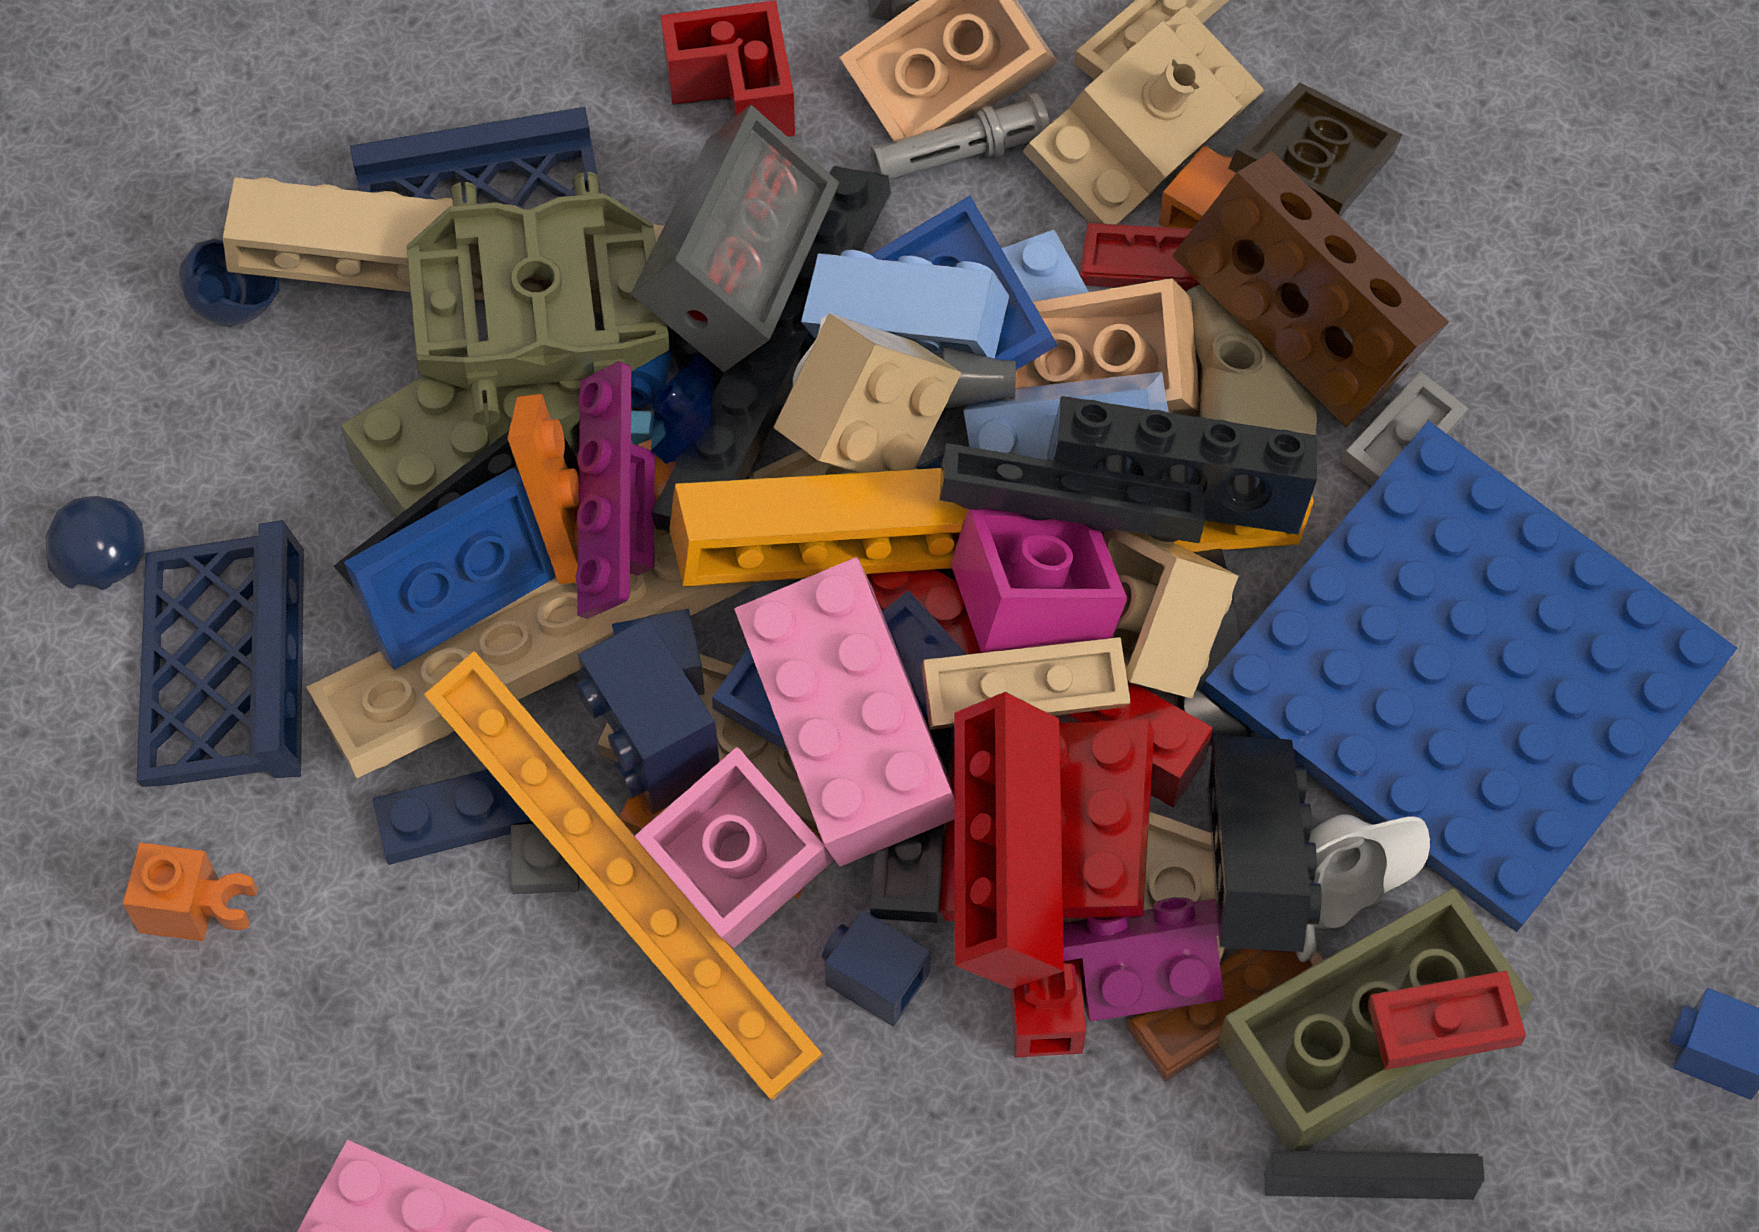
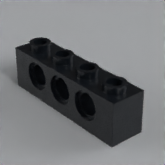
M1065 396L1060 398L1047 451V460L1203 486L1206 521L1298 535L1317 482L1316 435Z

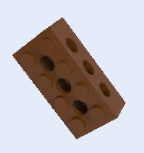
M1273 151L1234 175L1172 254V257L1259 340L1345 426L1375 405L1449 323Z

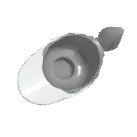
M1342 814L1324 821L1311 831L1309 842L1316 844L1314 883H1320L1322 891L1321 915L1318 925L1307 924L1304 952H1296L1298 959L1301 962H1306L1312 958L1316 950L1315 928L1323 930L1342 928L1362 909L1377 905L1382 900L1384 893L1402 885L1418 874L1428 859L1430 849L1429 831L1421 818L1404 817L1371 825L1352 815Z

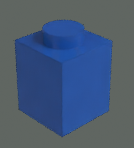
M1707 987L1694 1008L1682 1005L1668 1041L1680 1047L1672 1069L1752 1100L1759 1090V1008Z

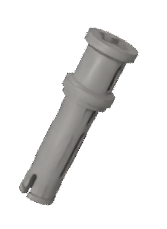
M1037 92L1027 94L1023 102L994 110L989 105L980 107L979 111L975 112L974 119L925 131L921 134L886 144L871 146L870 154L875 173L888 175L889 179H893L984 153L986 157L999 158L1004 155L1005 149L1030 143L1050 125L1049 117L1043 100Z

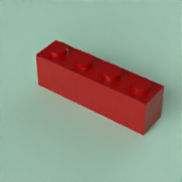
M1003 692L954 712L955 966L1012 989L1064 971L1059 718L1007 692Z

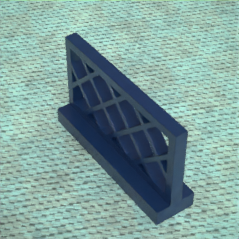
M585 107L350 145L358 191L372 193L397 188L410 197L436 200L430 194L438 183L443 180L457 179L463 184L465 182L474 184L477 188V198L482 195L493 203L513 205L525 209L522 206L538 185L558 197L575 196L574 187L570 191L547 176L557 161L582 157L585 190L588 188L587 172L598 175ZM538 164H540V165L537 167V169H535L534 167H532V165H538ZM515 169L529 178L513 200L488 186L499 171ZM481 174L478 179L473 176ZM422 184L419 189L414 186ZM466 194L463 197V203L467 202Z
M283 520L259 524L258 536L146 553L137 782L142 787L174 785L269 771L274 778L301 777L304 549ZM254 557L253 572L235 590L219 578L234 560ZM191 567L198 575L175 599L163 591V570ZM212 584L228 596V598L203 623L187 609ZM252 595L253 604L248 601ZM162 602H164L167 605V607L163 611ZM242 607L252 615V628L233 647L220 637L217 632ZM181 616L197 630L171 656L161 647V635ZM211 640L227 654L201 680L185 666ZM252 651L251 660H249L247 656ZM160 658L166 662L161 668ZM241 664L251 672V685L231 704L218 694L215 689ZM180 673L196 687L169 713L159 705V691ZM209 697L222 707L225 712L199 738L183 723ZM249 710L250 719L245 715ZM158 715L164 719L159 725ZM239 721L250 730L249 753L222 757L213 748ZM176 731L194 744L176 764L156 766L157 749ZM206 755L211 758L202 760Z

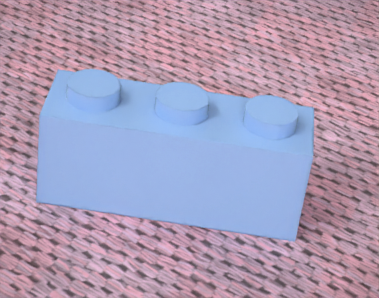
M844 250L841 252V256L818 253L801 322L816 339L822 316L827 317L828 313L915 341L932 353H943L944 347L995 358L1009 295L990 268L975 262L963 261L957 263L956 267L933 265L930 261L916 256H901L898 261L875 259L870 254L857 250Z
M1161 371L1018 388L1015 390V398H999L969 404L963 410L970 447L1047 460V451L1061 396L1097 400L1104 403L1168 412Z

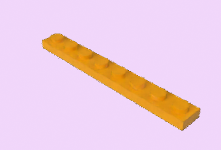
M473 651L424 694L769 1099L774 1100L824 1056L821 1050L732 947L714 930L634 837L635 835L480 655Z

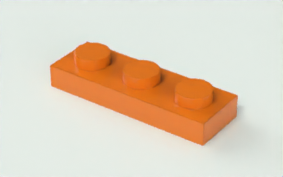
M543 394L519 396L516 399L507 439L558 583H576L578 569L577 512L579 509V476L574 468H567L563 456L565 449L563 429L558 419L550 418Z

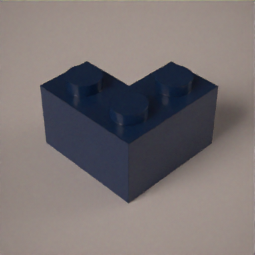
M649 617L578 654L583 680L575 684L576 690L590 716L596 719L603 715L614 733L608 735L609 744L618 760L613 764V768L623 789L631 799L641 795L651 813L655 814L671 805L720 762L715 720Z

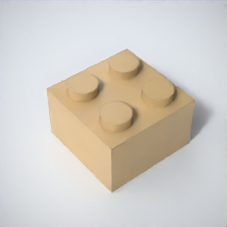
M828 313L773 428L821 462L860 473L914 470L962 372L915 341Z
M1115 529L1105 531L1103 539L1127 597L1112 637H1121L1127 681L1193 698L1200 677L1208 666L1209 653L1223 616L1230 608L1232 593L1239 576L1174 542H1163L1149 535Z

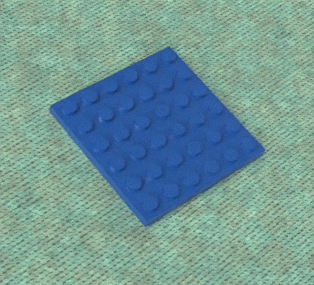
M1428 420L1207 677L1201 691L1262 738L1291 739L1295 763L1298 766H1305L1308 774L1373 824L1404 817L1421 818L1428 828L1430 849L1425 864L1483 909L1517 932L1734 654L1737 647Z

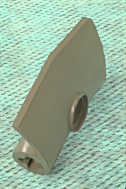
M1201 284L1189 289L1186 293L1192 300L1196 356L1199 357L1202 364L1198 375L1200 393L1199 417L1316 435L1318 399Z

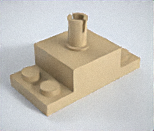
M1185 5L1166 23L1162 20L1090 83L1064 113L1026 146L1023 153L1089 223L1118 225L1192 158L1203 145H1206L1263 93L1264 89Z

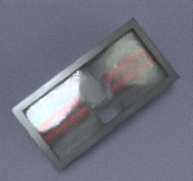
M752 105L748 106L707 139L631 295L723 372L727 371L770 340L839 182Z

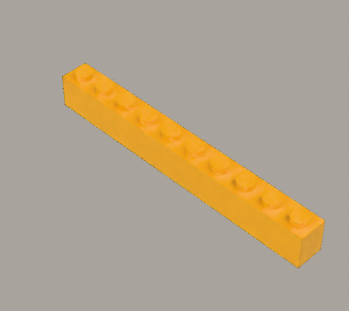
M941 468L675 484L669 530L683 586L808 578L856 557L865 574L952 568L951 561L968 509L953 502L939 500ZM1311 496L1299 535L1205 520L1199 543L1181 540L1174 541V543L1192 552L1219 548L1227 550L1300 545L1314 499Z

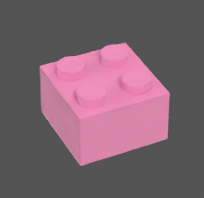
M738 747L732 750L634 836L721 938L733 948L739 945L834 861V858L824 844Z

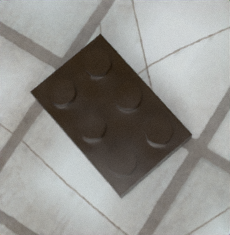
M1299 82L1236 148L1228 169L1237 173L1273 151L1341 217L1393 156L1403 134Z

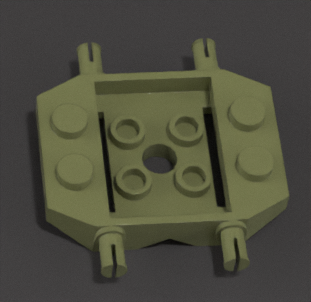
M581 172L575 175L572 180L575 196L557 197L529 210L501 203L477 204V188L469 182H465L467 202L463 203L461 183H457L452 186L450 191L453 206L448 207L407 244L418 371L425 376L470 390L472 394L473 420L477 424L485 425L484 403L488 404L489 424H493L500 419L497 397L498 387L581 380L617 361L630 365L632 372L669 350L667 324L631 295L656 244L654 224L607 194H600L599 178L595 173L587 172L589 192L585 191L584 174ZM592 234L603 322V330L596 331L584 238V235ZM479 244L488 341L480 342L469 245ZM534 275L544 276L553 282L549 288L541 292H530L520 286L524 279Z

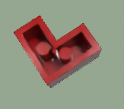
M776 0L660 15L664 58L672 105L730 97L733 118L752 105L787 137L796 136L794 91Z

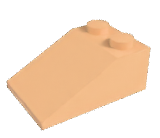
M919 0L839 57L893 141L960 123L973 116L975 112L979 111L980 107L991 106L1013 94L1058 63L1018 0Z
M1172 278L1033 302L1058 346L1016 370V389L1162 371L1168 412L1199 416L1200 393L1192 300Z

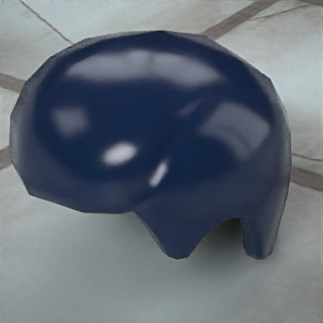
M214 238L196 243L180 265V284L188 304L198 315L218 326L232 327L254 320L264 312L280 291L278 277L227 272L223 240Z
M101 496L81 497L69 501L56 512L45 538L48 569L63 585L70 589L78 584L95 586L101 590L111 587L112 583H117L134 573L145 553L143 524L136 512L122 501Z

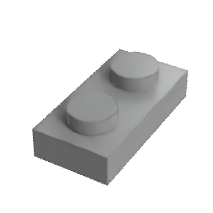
M1420 371L1346 450L1341 462L1372 486L1428 420L1450 435L1462 422L1469 408Z

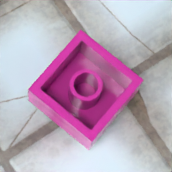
M989 508L980 510L968 509L951 561V567L981 653L1102 640L1113 637L1127 597L1101 531L1091 529L1084 524L1055 519L1032 520L1019 513Z

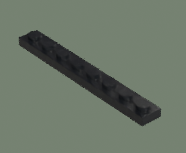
M833 166L829 174L839 182V185L772 336L765 344L725 371L651 512L655 529L670 532L675 484L746 479L793 387V376L798 363L816 340L802 324L801 320L818 253L841 256V252L844 250L862 251L891 193L888 175Z

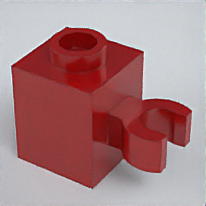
M1079 959L1064 961L1063 972L1012 989L1009 988L1015 1058L1083 1054L1086 1025Z

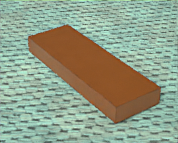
M1242 949L1220 963L1224 1000L1140 1013L1127 1021L1126 1028L1166 1082L1219 1048L1218 1040L1226 1015L1324 960L1317 950H1315L1310 960L1301 962L1296 952Z

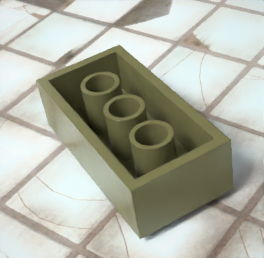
M423 375L340 426L351 462L395 519L508 432L516 399L519 396L543 394L550 418L560 421L564 438L573 452L577 451L580 444V409L578 398L581 380L498 387L497 397L500 419L493 424H489L488 404L484 403L485 425H481L473 420V404L470 390Z
M1455 887L1226 1015L1218 1046L1285 1148L1293 1151H1306L1470 1056L1466 1055L1385 1070L1367 1006L1372 994L1507 971L1521 1020H1523L1534 998Z

